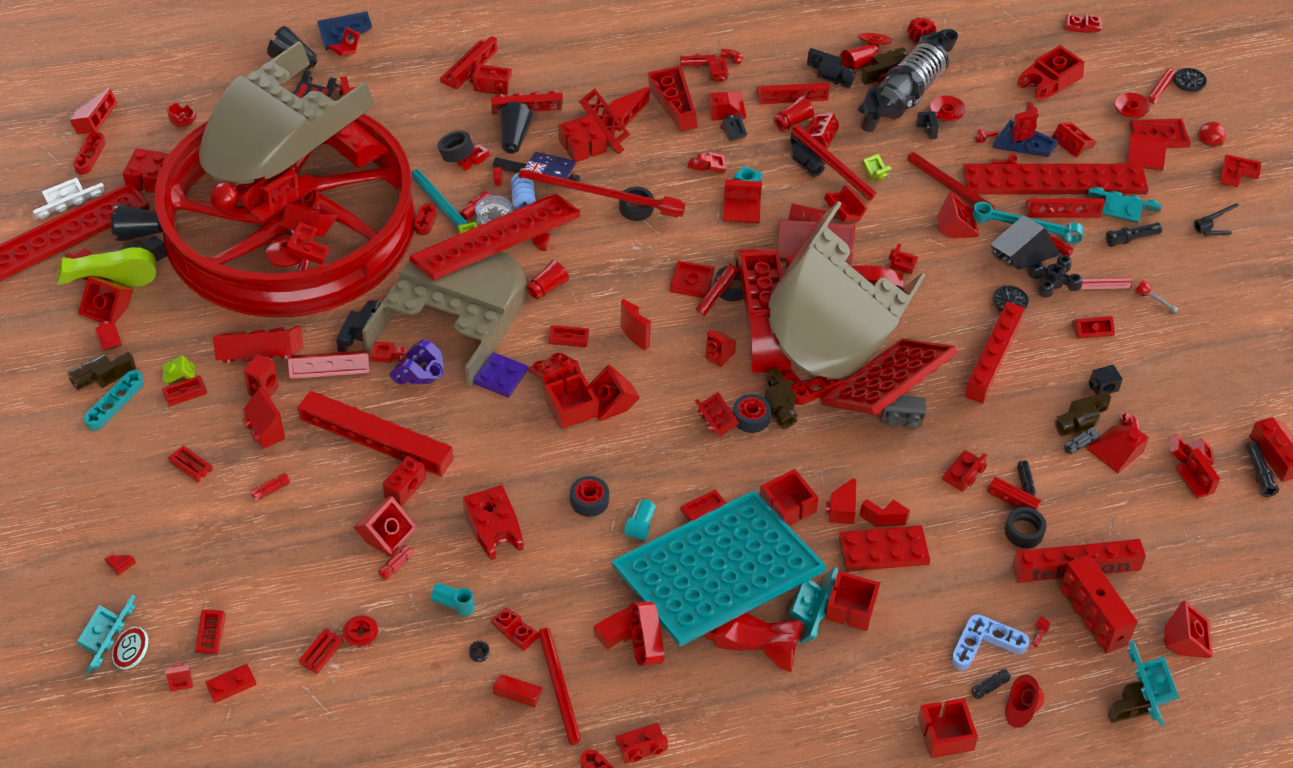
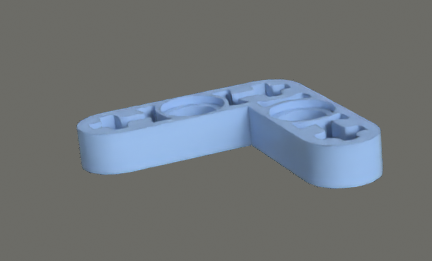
M973 615L970 617L961 635L951 662L958 670L968 669L982 640L1012 653L1023 654L1028 648L1029 637L1023 632L985 616ZM978 623L981 626H979L977 633L973 632L975 625ZM1001 631L1004 637L996 638L992 632ZM970 638L973 639L976 644L974 646H968L965 644L964 640ZM1018 640L1022 642L1020 646L1016 645ZM963 651H964V652L967 653V654H966L965 659H964L963 662H962V661H959V659L961 658V656H962V654H963Z

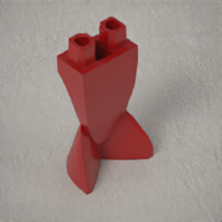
M744 613L704 634L705 639L715 641L716 647L739 651L762 649L778 667L792 672L796 644L803 634V622L783 621L766 623L748 613Z

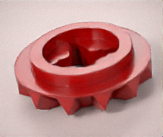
M364 615L355 616L345 623L343 636L350 646L356 645L360 648L362 645L369 646L373 640L376 641L378 626L371 617ZM362 626L364 633L359 637L357 632H359Z

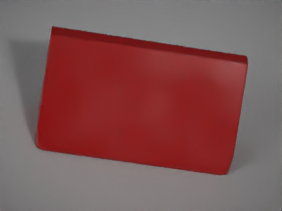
M1113 316L1082 318L1072 321L1077 338L1115 335Z
M501 674L493 686L494 695L532 707H536L543 691V687Z

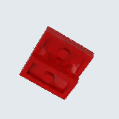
M1130 133L1127 164H1142L1145 169L1163 171L1167 138Z
M622 299L620 327L635 345L646 351L650 347L651 321L639 315L638 306Z

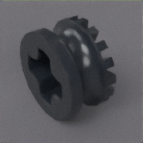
M482 640L474 641L469 648L470 658L474 662L485 661L489 656L488 644ZM478 648L482 649L480 656L476 653Z

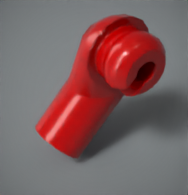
M721 49V57L732 58L734 64L742 63V53L731 49Z
M1127 412L1120 414L1119 419L1123 426L1133 425L1140 430V423L1137 418Z

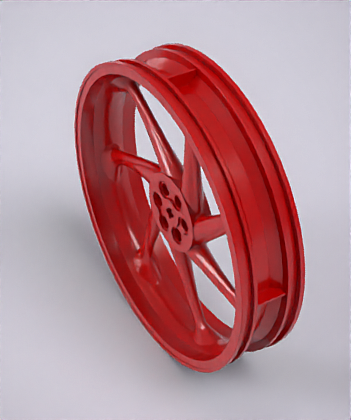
M363 113L354 121L388 148L386 153L372 160L381 169L313 177L319 182V187L293 204L307 205L336 214L338 216L335 221L363 235L369 242L348 256L320 267L309 269L310 261L303 259L300 263L296 264L295 272L254 273L226 267L223 264L255 250L282 235L293 233L287 232L288 228L281 226L285 209L267 222L261 223L251 215V211L246 210L245 206L234 205L228 211H220L212 203L194 201L186 197L189 189L206 174L199 160V148L208 122L206 121L184 137L171 151L159 172L154 195L155 209L163 231L167 257L172 268L192 291L207 301L227 310L259 317L277 318L311 315L342 306L361 297L383 282L395 270L405 256L413 238L415 209L411 194L412 177L410 165L403 148L390 131L370 116ZM313 150L295 162L298 165L296 168L291 165L278 177L275 175L269 179L272 183L291 169L298 174ZM383 179L397 190L398 202L392 217L384 228L378 232L342 206L320 194V192L358 182ZM184 209L225 219L258 224L261 228L228 250L208 258L195 252L180 238L175 216L177 210Z

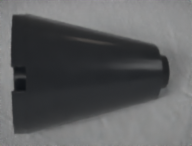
M286 26L280 27L274 34L276 35L275 40H270L267 54L274 59L300 41L310 63L304 69L314 68L317 64V55L290 28Z
M508 102L506 106L502 104L498 111L501 145L506 153L514 154L521 148L534 119V111H530L526 104Z
M125 204L114 206L117 209L115 213L111 214V231L113 235L117 236L116 241L124 242L163 232L156 212Z

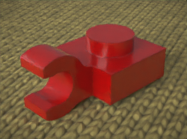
M708 152L705 155L699 153L698 160H693L695 167L707 166L708 171L724 174L727 170L725 155Z
M374 342L371 354L372 362L391 363L392 358L402 362L407 359V348L395 347L394 343Z

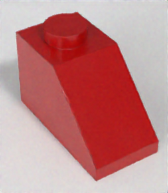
M856 478L850 479L832 492L830 502L826 501L825 514H829L830 523L854 524L856 514Z

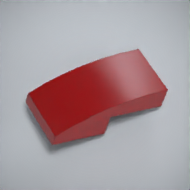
M1067 13L1065 29L1082 33L1100 32L1102 30V18L1090 14H1085L1084 18Z
M507 607L491 619V623L496 629L524 651L539 638L537 630L522 622L521 616Z

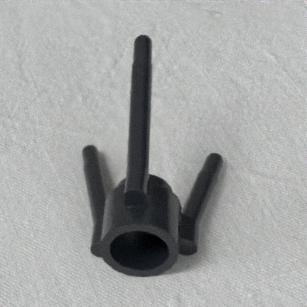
M1233 204L1209 216L1196 219L1194 221L1196 232L1198 234L1204 233V236L1232 234V231H1211L1214 227L1212 219L1238 207L1239 204Z

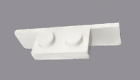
M74 178L44 190L42 195L47 205L33 210V219L42 220L56 211L58 213L65 211L71 205H80L88 198H97L104 192V185L100 183L83 190L78 179Z

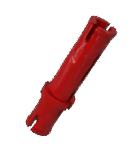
M730 263L722 275L716 278L717 281L698 307H696L700 314L706 316L723 291L730 287V282L740 271L735 265Z

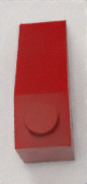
M645 87L615 99L608 105L624 127L649 102L650 88ZM607 119L606 125L612 126L614 119Z
M107 88L77 109L70 118L71 125L74 127L77 135L96 133L117 105L111 88Z

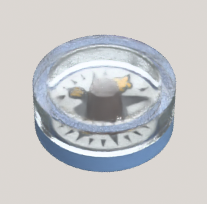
M496 195L481 199L475 207L477 225L480 226L513 212L511 202L502 196Z

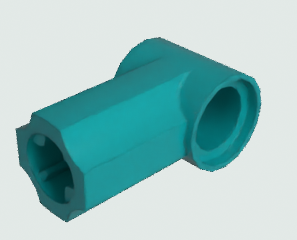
M644 499L638 502L632 518L629 517L626 523L624 535L646 541L650 530V522L656 511V505L652 501Z
M438 583L432 589L431 601L455 609L461 616H469L474 612L473 593L468 588L456 589Z

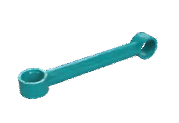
M986 202L976 203L972 214L974 220L980 223H986L992 219L1014 224L1022 217L993 210L992 206ZM978 211H984V212H986L987 214H982V213H980V212H978ZM1029 218L1045 227L1047 232L1064 236V239L1069 243L1077 244L1083 239L1084 228L1079 223H1069L1063 226ZM1069 232H1076V233H1078V234H1077V235H1074V234H1071V233H1069Z

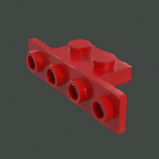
M291 169L263 188L264 202L251 210V215L261 223H265L283 211L286 204L295 203L319 187V182L309 174H305L297 179V173Z

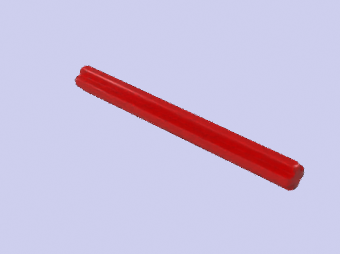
M796 125L793 127L791 133L868 200H872L876 196V191L801 126Z
M911 152L908 155L907 160L974 206L978 202H986L995 210L996 207L915 152Z
M548 627L541 628L539 630V637L568 742L571 745L578 744L581 741V736L551 630Z

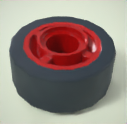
M755 394L743 395L738 398L733 407V414L739 421V424L736 426L748 433L761 432L767 428L771 416L769 402L764 397Z
M585 476L577 479L570 489L571 507L578 514L587 517L603 513L609 504L608 485L602 479L594 476Z

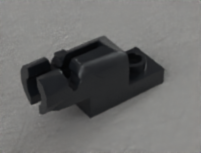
M810 48L807 65L818 69L819 78L831 81L836 85L841 83L842 87L848 89L851 88L855 79L853 75L856 72L842 66L843 58Z
M791 133L790 142L793 145L791 157L804 170L808 169L807 173L812 177L819 176L825 170L823 165L826 163Z
M369 300L360 312L350 311L336 338L338 352H346L348 347L352 346L354 340L363 341L362 330L380 306V302Z

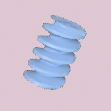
M518 174L514 175L511 179L513 208L518 210L536 202L534 180L520 179Z

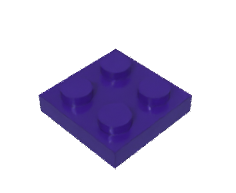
M493 352L475 376L474 384L509 398L527 373L528 366Z

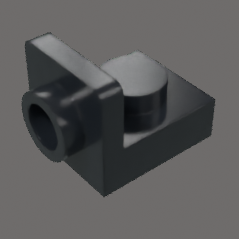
M918 112L916 126L925 127V132H928L929 138L937 139L939 125L936 112Z
M734 115L727 116L720 125L721 129L725 128L729 141L741 139L748 135L740 115L735 117Z

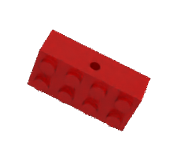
M1088 554L1068 562L1060 584L1061 592L1064 596H1067L1073 610L1083 619L1085 627L1092 632L1098 646L1102 647L1107 654L1129 645L1128 641L1131 640L1138 621L1092 556Z

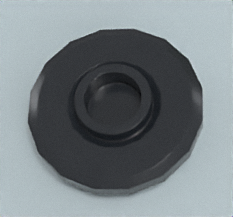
M1182 68L1174 76L1175 84L1189 92L1203 90L1207 83L1206 76L1201 71L1193 68Z
M1002 286L993 295V303L1000 311L1003 310L1006 302L1019 305L1025 309L1029 303L1028 295L1022 289L1015 286Z

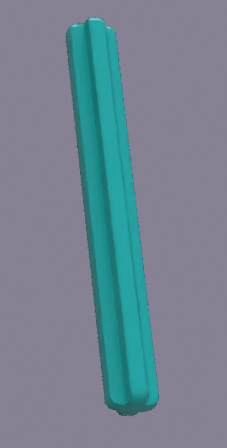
M419 169L411 172L412 178L457 228L459 225L467 223Z

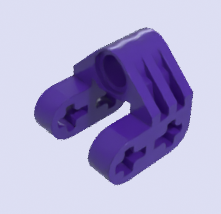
M422 339L406 353L408 359L396 365L390 372L392 380L400 385L406 382L410 384H431L444 374L442 352L431 341ZM423 362H426L427 364H425L422 368L419 366Z

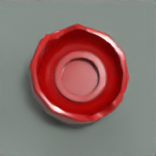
M174 103L167 108L169 121L174 126L187 127L193 124L196 119L195 110L190 108L189 105L183 108L180 107L179 103Z
M1207 122L1199 129L1198 137L1201 142L1210 144L1212 147L1219 143L1224 145L1226 130L1218 122Z
M222 182L214 186L210 193L212 205L217 210L228 211L233 208L236 203V196L239 194L234 188L236 185Z

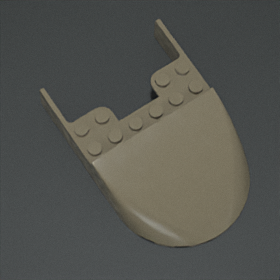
M298 41L245 78L240 75L228 87L215 106L201 140L199 160L202 168L210 177L218 181L227 183L229 181H238L239 184L254 183V179L264 176L268 179L281 173L374 106L367 83H361L337 101L332 100L319 91H311L300 99L281 86L310 64L303 44Z
M840 201L822 216L774 288L768 305L771 316L769 318L772 334H776L780 342L778 346L783 353L803 371L813 376L827 377V379H841L842 377L852 375L871 358L899 324L900 317L926 274L921 273L907 284L902 291L887 278H880L873 286L845 261L850 254L848 245L828 228L829 222L842 204Z
M502 251L434 281L411 262L408 263L399 272V279L362 330L364 349L370 351L374 342L377 341L397 311L412 316L418 314L425 305L451 313L459 316L455 322V330L458 333L481 341V344L465 367L466 387L471 388L474 384L475 376L490 355L496 350L521 311L528 294L526 289L528 282L524 270L515 259Z

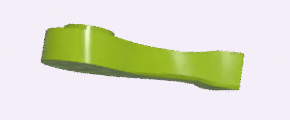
M133 247L77 259L62 258L57 270V285L67 284L75 279L86 276H96L111 279L129 287L145 286L156 277V259L148 250Z

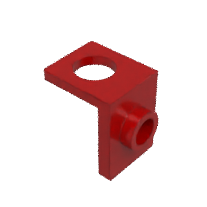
M347 27L345 28L342 43L329 45L328 49L341 56L356 53L360 33ZM349 34H352L354 36V42L352 44L348 41Z

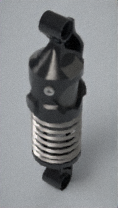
M955 30L933 31L930 35L921 36L918 45L898 66L892 67L884 75V79L876 88L868 90L863 103L858 107V111L862 113L860 126L864 131L873 132L877 127L880 117L892 120L900 118L909 108L914 107L922 99L921 96L949 66V58L946 52L952 51L958 39V33Z

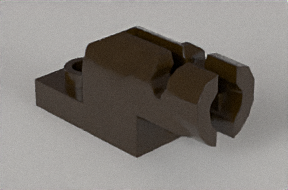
M901 47L894 49V51L890 50L887 53L872 56L871 66L863 68V84L867 85L878 82L880 75L887 73L892 67L898 66L908 56L906 49Z
M129 352L117 357L113 361H110L103 353L88 362L82 363V369L75 367L68 371L67 374L76 390L83 389L94 382L101 388H104L123 377L129 371L135 370L136 366L133 356Z
M775 367L769 369V378L767 379L769 388L765 390L764 398L771 406L772 416L778 418L776 420L781 429H786L797 422L796 417L798 415L794 410L796 394L778 368Z
M1105 392L1072 401L1069 412L1056 417L1058 420H1055V426L1059 435L1063 437L1071 435L1072 431L1078 433L1082 430L1096 427L1100 418L1099 413L1108 409L1111 400L1109 393Z
M1143 681L1131 682L1125 685L1122 692L1123 700L1113 703L1108 713L1111 723L1150 714L1148 710L1151 707L1150 701L1145 700L1141 688L1144 687Z

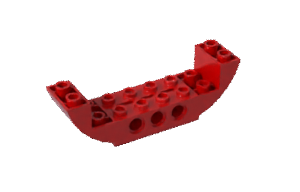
M776 248L735 250L734 264L739 266L751 341L749 357L751 372L767 373L769 369L775 367L784 372L785 368H791V361L778 346L780 342L776 334H772L769 318L771 317L770 308H768L771 294L783 276L779 252H777Z

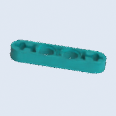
M137 370L126 373L85 414L84 421L89 430L95 431L102 428L143 387L144 379L142 373ZM119 391H126L125 395L116 396ZM107 404L113 405L112 408L108 410L103 409V406Z

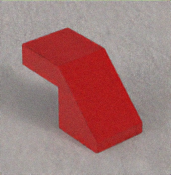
M1177 434L1169 436L1170 453L1181 463L1187 462L1191 450L1199 448L1210 465L1214 464L1213 448L1202 438L1187 444Z
M866 499L861 504L859 516L876 527L899 526L908 523L910 510L894 499L884 510Z

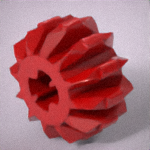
M917 17L916 20L912 19L907 29L909 39H912L913 43L919 42L921 36L930 35L933 31H937L935 22H932L930 18L925 19L924 17Z

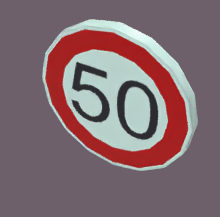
M129 628L116 640L112 659L118 668L124 670L133 668L144 657L149 639L147 633L142 628Z

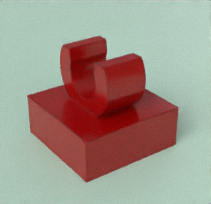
M183 662L173 664L172 668L166 669L170 692L193 688L189 665L183 666Z

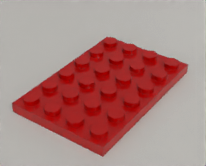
M901 338L820 398L821 403L832 408L877 415L887 405L894 403L899 396L907 393L915 384L922 382L927 375L935 372L943 363L950 361L951 357L958 353L957 349L953 345Z

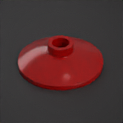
M859 34V39L868 44H875L878 49L880 45H887L893 41L892 38L882 34Z
M1123 93L1115 100L1117 111L1130 118L1143 117L1150 111L1149 101L1137 93Z
M945 95L935 98L931 102L930 110L936 112L938 119L956 121L964 116L966 107L960 99Z
M291 237L276 239L268 246L266 251L267 258L273 265L290 267L304 259L286 252V247Z

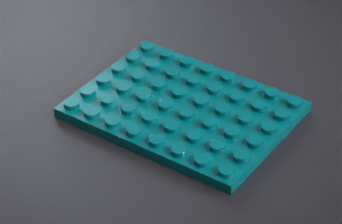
M754 490L611 561L612 567L641 602L655 603L659 623L679 647L826 571V564Z

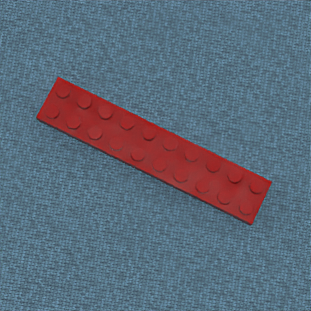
M963 164L962 168L965 186L976 194H1088L1089 188L1093 189V187L1102 188L1105 192L1109 193L1116 191L1122 194H1147L1149 190L1142 164Z
M130 182L0 244V281L111 228V214L115 213L117 209L114 208L115 205L125 204L148 210L150 209L149 203Z
M556 193L411 254L409 261L434 281L579 218L580 210Z

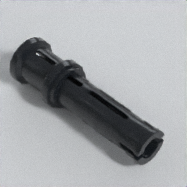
M1157 222L1132 229L1124 227L1119 231L1113 232L1110 230L1106 233V242L1109 247H1114L1120 243L1128 244L1133 239L1162 233V227Z
M1252 440L1253 447L1248 442L1246 449L1256 471L1255 480L1260 484L1261 495L1263 497H1272L1279 492V487L1273 480V472L1267 467L1259 442Z

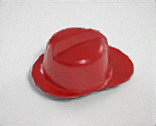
M1028 674L1021 675L1012 684L1005 716L1009 725L1015 728L1027 725L1032 720L1035 712L1043 706L1044 693L1033 676Z

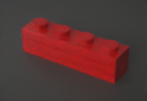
M996 476L989 485V494L1013 505L1015 508L1030 507L1038 510L1040 507V499Z

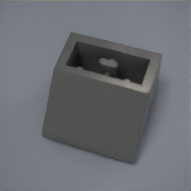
M899 396L894 403L882 409L881 423L890 427L906 425L907 428L912 429L921 427L926 415L925 398Z

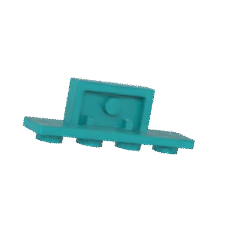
M1099 187L1089 188L1087 194L1089 197L1105 200L1102 215L1135 223L1139 222L1142 209L1160 212L1162 204H1158L1159 202L1156 200L1144 201L1134 195L1129 197L1122 196L1120 192L1112 191L1109 193Z
M833 567L824 574L820 586L808 580L797 588L788 614L805 624L800 642L803 644L809 640H814L818 635V625L825 616L824 608L830 600V592L837 578L838 568Z
M131 595L119 616L100 605L96 609L76 642L80 647L95 654L85 673L89 674L92 669L97 670L104 659L100 657L103 651L108 652L115 641L111 637L114 632L119 634L125 622L122 619L125 615L130 616L136 606L132 603L136 596Z
M1128 641L1131 648L1127 650L1132 663L1136 662L1138 667L1134 669L1138 681H1143L1144 687L1141 688L1145 700H1149L1151 707L1148 708L1153 721L1157 720L1160 726H1163L1165 723L1159 706L1180 698L1167 661L1162 656L1143 663L1134 641Z

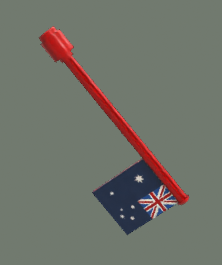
M534 152L526 167L521 168L518 173L520 179L526 178L658 208V210H661L660 214L666 216L683 217L686 203L680 199L664 196L663 199L657 200L568 180L577 164V161Z

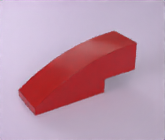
M628 608L607 617L594 626V636L607 650L621 640L625 643L632 638Z

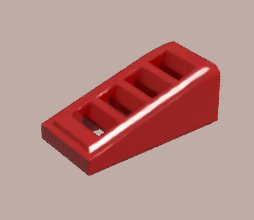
M202 609L195 649L196 653L218 654L226 617L224 611ZM208 620L218 621L217 624L207 623ZM206 628H216V631L205 630ZM204 635L215 636V639H204ZM202 644H214V648L202 647Z

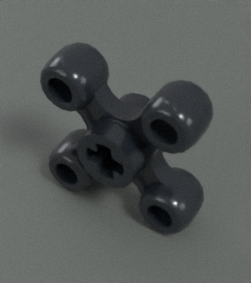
M1067 255L1059 256L1057 262L1049 265L1047 268L1041 262L1028 268L1031 278L1038 279L1042 277L1045 279L1040 282L1038 289L1042 297H1051L1054 289L1061 288L1063 285H1066L1070 291L1074 292L1079 291L1082 287L1083 281L1079 274H1066L1072 267V260Z

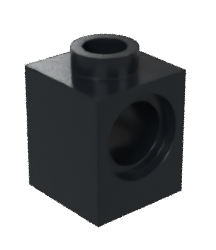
M1113 364L1092 370L1089 386L1096 395L1105 392L1111 394L1119 391L1123 378Z

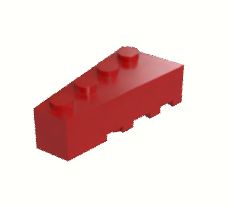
M682 66L648 72L650 90L678 129L685 131L698 128L696 111Z
M296 325L290 330H284V327H277L276 329L268 330L266 333L264 329L249 331V334H246V331L220 333L213 336L215 359L223 360V363L235 362V359H242V362L252 361L257 354L269 357L270 359H273V356H280V359H288L304 348L301 325Z

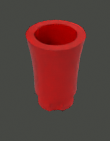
M865 44L857 48L843 50L840 53V58H843L842 66L856 71L864 65L871 63L872 56L879 55L875 44Z
M800 96L791 105L780 111L773 120L780 131H785L805 120L813 118L814 110L811 103L805 97Z
M552 260L526 285V289L533 299L539 300L558 286L568 282L569 275L562 264Z

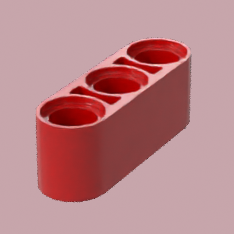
M632 602L628 607V618L636 662L640 666L660 665L663 663L665 656L656 605L653 602Z

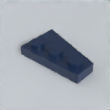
M368 11L317 21L325 51L329 50V45L342 43L345 28L347 27L360 34L372 29ZM352 34L348 35V40L354 38Z
M1009 120L993 143V148L1050 157L1058 144V140L1035 131L1034 137L1014 142L1012 139L1014 121Z

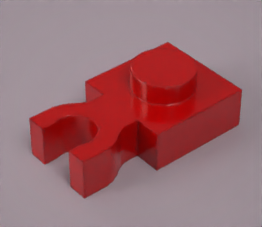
M479 144L474 147L473 152L467 158L458 161L457 165L466 171L473 164L483 163L485 159L491 156L490 152Z

